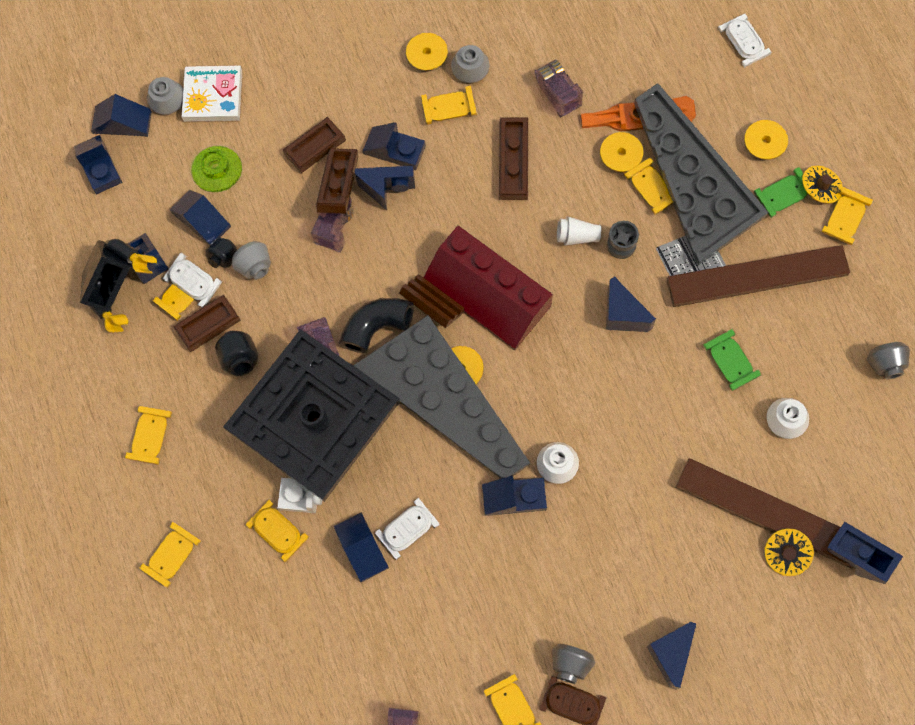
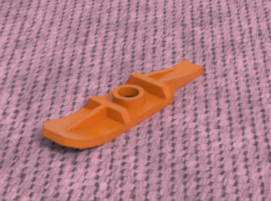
M687 96L673 98L672 100L692 122L696 117L694 100ZM634 102L619 103L608 110L581 114L582 128L607 126L617 131L644 129L640 118L635 117L633 114L634 111H637Z

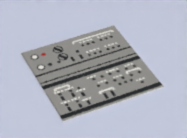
M686 235L656 248L670 276L726 266L719 251L697 266Z

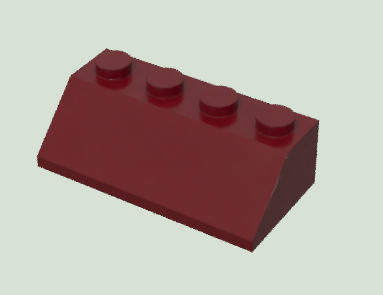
M459 225L440 245L423 277L464 307L463 312L514 350L518 348L552 306L553 294Z

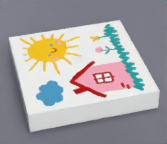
M241 66L185 67L182 104L183 121H240Z

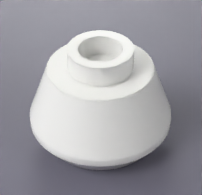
M781 398L773 402L769 407L767 423L772 432L777 436L793 439L802 435L808 428L809 413L800 401L793 398Z
M550 443L543 447L538 454L537 469L540 475L548 482L554 484L566 483L578 471L579 459L577 453L571 446L565 443Z

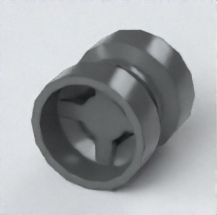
M624 220L613 224L607 242L609 253L618 259L629 258L633 255L639 238L638 228L633 223Z

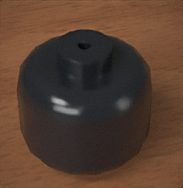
M216 238L206 249V257L212 267L218 268L221 266L228 268L232 264V258L237 249L230 240Z

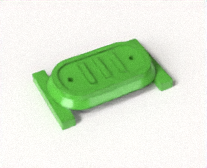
M799 167L794 169L795 175L787 176L766 187L763 191L760 188L754 190V194L760 203L769 212L770 218L776 216L777 213L775 211H781L806 197L807 192L802 183L803 172Z
M733 329L703 345L706 351L711 348L712 357L726 379L732 383L729 385L732 391L762 375L759 370L753 372V367L739 344L731 338L735 336Z

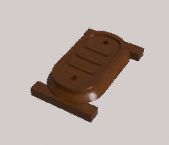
M551 676L539 710L546 712L548 706L549 710L554 714L579 724L597 725L607 697L600 695L598 700L596 696L566 683H556L558 678Z

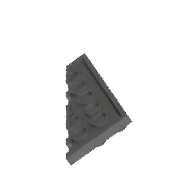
M657 83L635 98L634 105L698 266L764 219L769 212Z
M428 315L353 365L400 398V402L448 437L501 479L514 476L530 465L525 454Z

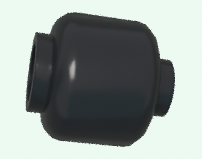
M242 331L226 332L215 345L221 369L228 374L234 376L246 375L253 370L258 361V352L252 337L248 333Z

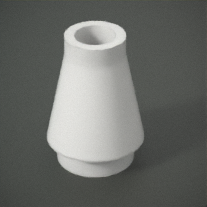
M568 216L566 219H559L557 242H562L565 246L600 242L601 225L591 224Z

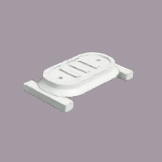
M746 14L718 27L721 33L726 31L727 37L738 53L745 58L741 63L744 68L772 53L769 48L764 50V43L747 20Z
M180 253L162 279L168 283L171 280L175 286L195 300H201L198 305L203 308L217 291L222 281L216 278L213 282L209 274L191 261L185 260L187 256Z
M419 498L414 501L416 506L408 508L389 523L383 533L380 529L375 532L396 560L401 556L398 551L406 549L430 529L431 524L434 528L440 525Z

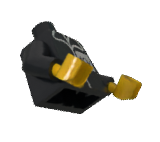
M111 239L106 242L98 240L82 273L80 303L88 305L100 319H105V329L112 333L123 332L124 330L121 325L128 324L127 316L124 314L113 315L111 307L131 267L130 263H132L133 269L136 272L147 274L153 273L148 270L147 263H157V259L154 256L138 254L136 249L119 239Z

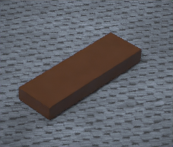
M500 117L499 200H528V117Z
M329 148L316 202L317 213H347L355 168L358 162V149Z

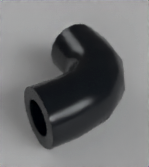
M379 298L363 304L350 316L343 328L339 344L350 351L367 353L371 339L379 329L390 327L405 331L410 327L414 313L413 302L399 298Z

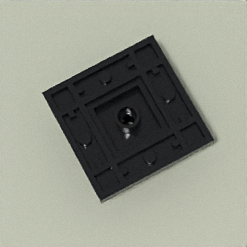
M300 329L223 428L325 502L398 406L400 398Z

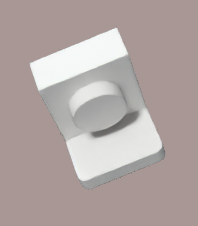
M281 478L277 508L280 511L316 513L317 505H322V500L295 480Z

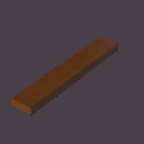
M843 245L668 276L667 284L673 307L844 277L849 275L850 269Z
M691 458L688 459L676 488L773 533L782 529H796L809 538L814 552L851 569L853 568L850 564L827 551L829 544L841 528L840 526Z

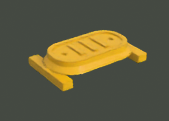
M471 85L465 86L466 93L453 92L433 96L428 100L426 94L421 95L426 123L432 124V119L441 121L462 117L469 112L471 116L477 115Z
M650 157L634 169L626 172L624 176L627 180L632 177L633 185L647 203L654 207L652 212L656 215L673 204L664 179L656 169L650 167L654 163Z
M843 187L840 194L845 196L838 200L828 221V227L824 225L821 232L852 246L855 240L852 236L856 233L866 210L865 205L870 206L873 200Z
M172 284L165 291L162 299L156 296L152 301L178 321L181 317L178 313L183 312L194 299Z
M139 406L138 412L144 414L138 420L131 447L132 453L126 452L125 458L158 465L160 459L156 458V456L159 454L167 426L166 418H171L172 412Z
M268 500L245 525L249 529L254 526L257 534L274 550L283 553L281 559L286 563L309 536L305 533L300 536L299 530L278 510L271 508L274 504Z
M174 522L169 527L175 531L170 532L150 558L149 567L142 564L139 568L167 588L171 584L167 579L172 578L191 553L193 543L198 546L201 540Z
M515 674L484 690L486 697L491 695L492 704L503 725H519V723H522V725H541L540 721L535 724L534 714L521 689L513 683L518 680Z

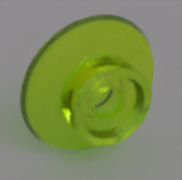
M208 147L201 151L194 159L191 168L192 177L201 189L208 192H222L231 188L239 180L242 172V162L238 154L228 147ZM214 164H219L216 168H211Z

